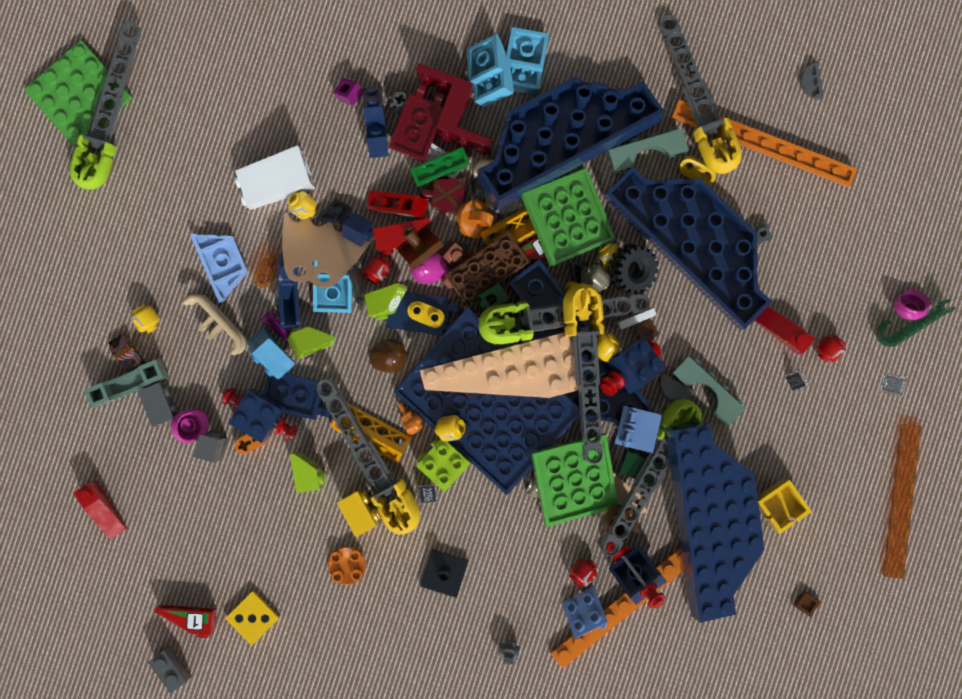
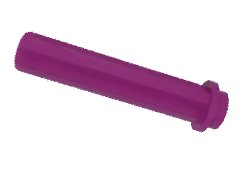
M268 311L261 318L262 324H267L289 344L288 338L291 331L287 328H280L279 321L274 317V313Z

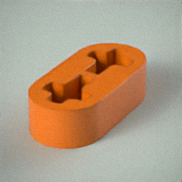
M246 434L236 440L235 449L240 454L250 453L269 442L270 437L267 441L260 443ZM242 440L243 442L251 441V444L247 446L248 450L240 448Z

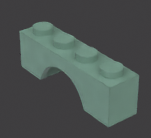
M676 127L665 130L664 134L658 135V133L648 135L647 139L640 141L639 138L630 140L627 145L622 146L619 144L611 148L607 152V157L613 175L629 171L634 167L635 157L644 150H657L667 159L686 154L689 149L683 129L677 130Z
M685 356L670 374L684 386L700 383L708 387L714 396L712 413L725 425L730 426L745 410L742 406L743 402L737 396L732 397L728 393L729 389L720 382L718 384L714 380L715 376L706 369L704 371L700 367L701 363L694 356L691 358Z
M155 359L123 376L89 387L84 392L91 408H97L167 379L169 376L162 360Z

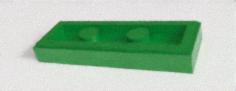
M462 146L410 168L417 187H420L470 166V162Z

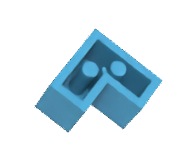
M262 327L247 341L249 347L247 350L251 354L250 357L257 364L261 363L264 366L263 370L270 377L274 375L279 379L295 365L292 357L279 345L277 339L265 327Z

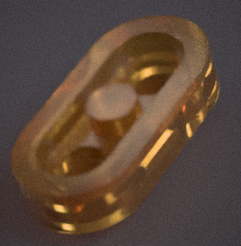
M269 252L262 259L253 277L254 283L258 287L269 288L276 279L275 265H271V260L276 259L277 253ZM263 276H267L266 282L261 281Z

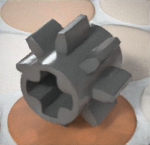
M395 89L394 96H389V99L393 101L390 104V108L396 107L397 113L404 109L409 94H405V89L402 92H397ZM401 98H403L404 102L398 104L397 100L400 101Z
M506 639L505 644L500 643L499 658H503L504 664L512 665L513 660H518L520 646L515 645V640Z

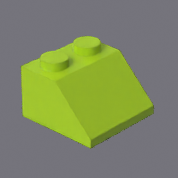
M300 451L290 454L296 493L318 490L325 486L327 475L326 471H322L320 465Z

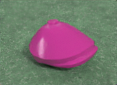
M434 253L415 270L410 266V271L418 282L425 284L434 283L442 279L444 274L448 272V262L440 253Z
M911 289L898 295L893 305L900 317L912 321L926 316L932 302L922 292Z
M200 409L181 411L171 421V433L181 443L195 442L199 439L200 434H205L208 431V416Z

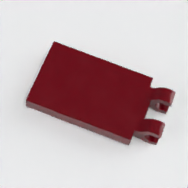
M420 83L416 95L409 94L389 149L424 163L437 131L436 126L443 107L440 105L445 93L437 91L433 102L423 97L427 86Z

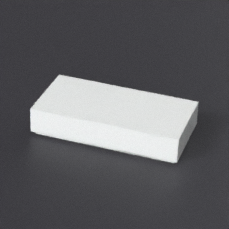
M650 307L644 312L633 314L615 323L617 328L624 329L656 316L654 308Z

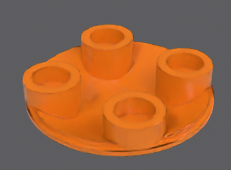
M349 546L340 547L331 554L328 561V570L334 582L351 585L358 582L365 574L366 561L363 554L356 548Z

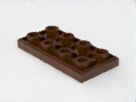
M507 230L446 272L444 276L465 305L468 306L478 299L479 295L497 283H501L530 263V261Z

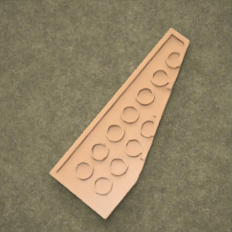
M565 333L420 370L424 389L432 391L551 398L578 390L575 376L573 337H567Z

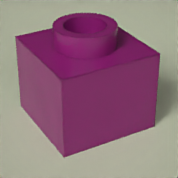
M342 78L333 94L340 102L354 106L363 93V89L357 82Z

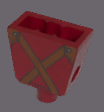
M437 179L434 181V189L422 188L421 198L432 200V209L457 216L460 206L464 203L466 179Z

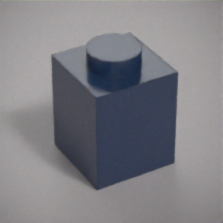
M353 212L343 223L342 237L362 247L373 236V222Z

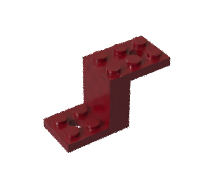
M418 63L416 73L420 83L427 87H431V85L438 87L440 92L448 94L436 126L437 136H440L439 139L448 143L450 141L458 143L457 146H463L464 149L470 147L475 149L477 154L486 156V154L491 155L494 140L461 129L474 93L473 83Z

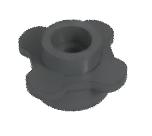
M763 223L759 227H752L757 232V244L773 239L768 223Z

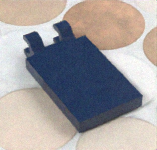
M405 292L395 313L388 315L386 328L442 336L443 332L447 331L453 324L447 323L449 312L460 314L461 306L448 304L449 298ZM420 301L441 310L445 315L444 324L441 327L433 328L413 320L408 315L409 305L412 302ZM416 307L414 309L415 314H419L421 312V309L419 307ZM436 314L431 317L434 322L439 318Z
M287 373L279 379L274 375L272 377L267 375L263 394L286 407L284 413L317 420L318 415L328 418L332 417L327 408H322L324 402L317 392V385L320 381ZM325 383L322 384V390L329 393L331 390L324 389Z

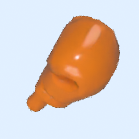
M400 403L398 407L404 415L400 419L405 426L406 433L413 435L422 429V418L417 413L413 414L412 411L407 413L402 403Z

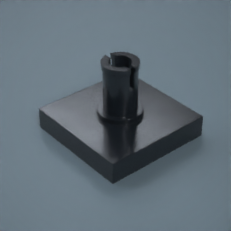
M432 549L420 587L457 598L468 560Z

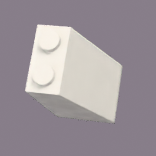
M299 146L292 147L235 171L237 175L234 177L238 188L241 187L243 194L240 195L242 204L250 210L289 198L294 192H308L315 189L304 152Z

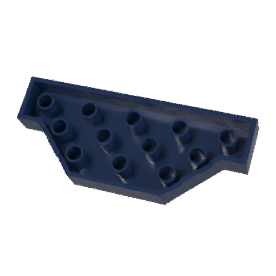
M573 77L508 111L496 158L491 163L478 169L477 180L495 208L499 210L521 198L524 192L553 181L659 123L664 110L644 81L629 89H614L606 84L594 81L589 83L581 81V78Z
M632 167L605 194L604 198L739 330L746 329L772 302L758 288L757 232L702 179L647 180L637 169Z
M540 259L508 283L509 287L518 297L519 302L526 301L529 308L563 303L565 292ZM522 312L517 314L515 333L519 330L525 331L524 325H521L520 320ZM545 312L543 314L545 322H552L553 317L550 313ZM586 321L578 322L577 332L580 331V328L589 327V331L592 332V328ZM565 327L533 332L532 340L522 341L520 339L518 342H513V346L565 333ZM588 350L582 352V359L588 361L591 358L590 352ZM602 360L599 361V376L601 380L604 377H608V374L612 371L607 362ZM588 369L584 371L586 381L592 378V372ZM598 384L601 421L612 422L617 430L623 406L655 413L639 390L629 394L625 387L617 389V393L610 396L603 393L600 384ZM588 389L585 397H588L589 404H585V407L594 406V403H590V397H593V393H590ZM578 390L566 393L579 405ZM589 409L585 416L587 419H594L595 413L592 409Z
M698 421L665 428L690 614L700 623L736 615L734 595L765 550L755 474L713 443L711 424Z

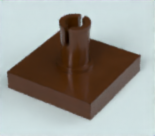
M428 227L418 235L413 228H408L403 233L408 243L398 252L411 268L415 270L444 245Z

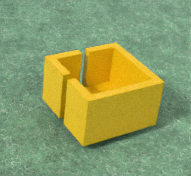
M786 478L781 479L758 495L759 510L762 514L766 515L765 519L772 529L779 534L794 525L793 521L787 518L790 517L798 522L812 512L792 482Z
M362 488L337 502L355 537L376 527L380 522V516L376 511V507L372 508L369 504L370 496L366 490L363 492Z

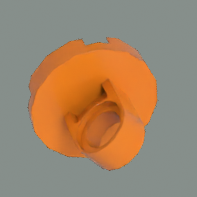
M469 200L467 203H463L456 217L461 228L459 229L460 232L469 238L482 237L480 233L491 227L494 219L489 207L480 200Z

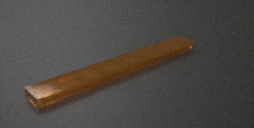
M900 423L883 576L904 579L922 426Z

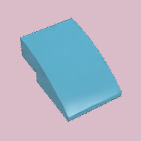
M512 27L506 56L511 71L514 92L538 96L549 38L548 33Z
M497 34L467 49L468 81L473 83L474 102L486 107L514 93L508 59Z
M314 261V266H318L319 262ZM354 265L336 284L329 288H321L313 284V312L352 313ZM322 272L318 274L317 278L321 282H327L330 276Z

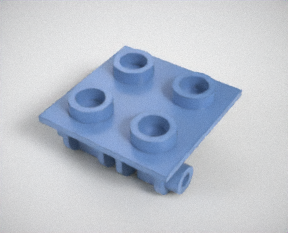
M623 406L615 444L653 453L662 415Z
M594 586L562 602L575 639L598 627L600 629L607 627L606 623H608V620Z

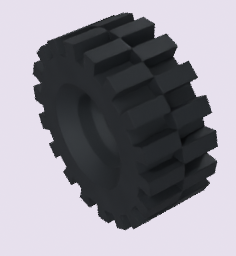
M636 244L623 245L624 248L619 247L617 249L618 253L612 254L614 260L609 261V264L612 266L608 268V272L612 274L609 278L613 281V286L631 294L646 292V287L651 288L653 286L651 282H655L657 279L654 277L655 273H659V270L656 269V266H659V262L655 261L657 256L652 254L653 251L651 249ZM635 261L636 270L634 274L630 276L629 267L631 263Z

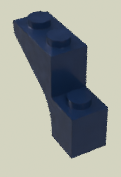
M371 86L363 89V111L369 157L389 156V146L385 123L382 87Z
M277 253L274 269L277 287L274 300L280 328H298L300 326L298 282L288 278L284 268L283 253ZM296 267L293 270L296 276H298L299 267Z

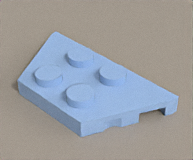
M191 234L190 236L218 302L221 303L249 272L233 236Z

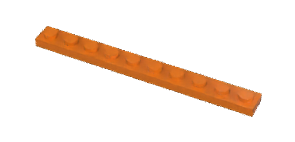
M678 100L671 119L698 129L689 104ZM698 107V110L701 113L704 114L708 112L707 110ZM729 119L732 125L731 130H734L740 146L845 187L851 186L857 168ZM721 129L717 130V133L712 134L716 137H721L722 139H724L722 136L723 132Z
M681 546L656 566L667 581L656 590L657 592L684 571ZM626 592L622 593L603 609L608 620L606 628L600 629L598 627L576 639L572 634L554 648L550 654L563 669L648 599L645 598L635 605Z

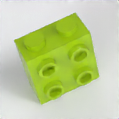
M436 438L430 444L432 449L427 454L423 452L417 459L419 463L416 467L445 492L471 462L448 441Z

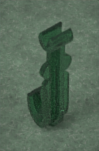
M941 300L935 307L929 310L926 316L910 322L889 337L884 336V329L892 322L885 320L878 326L876 338L886 347L897 346L943 315L953 312L955 306L946 309L945 304L951 300Z

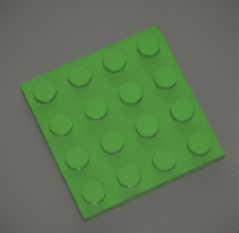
M80 40L27 86L24 91L76 148L78 147L76 143L78 135H88L100 92L103 91L109 70L87 45ZM115 83L111 84V87L114 90V88H118L119 85ZM124 90L122 96L124 99L121 108L133 98L126 90ZM108 99L105 102L106 109H111L114 106L112 99ZM104 117L100 119V127L108 120V118Z
M587 168L524 192L521 196L550 267L616 239Z
M602 433L600 441L603 447V458L596 464L588 463L584 460L582 444L585 443L582 438L531 452L540 505L546 527L603 512L618 505L608 441L605 433ZM596 435L587 438L592 441L596 438ZM591 449L588 453V457L592 461L598 456L595 449Z

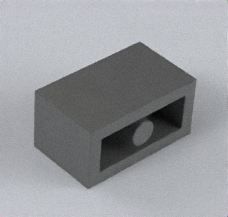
M157 383L138 391L152 427L172 421L173 417L178 413L176 404L172 403L170 398L171 390L165 383Z
M213 430L200 434L193 457L209 462L221 460L227 438L222 436L223 433Z
M170 645L148 661V664L170 694L192 677Z

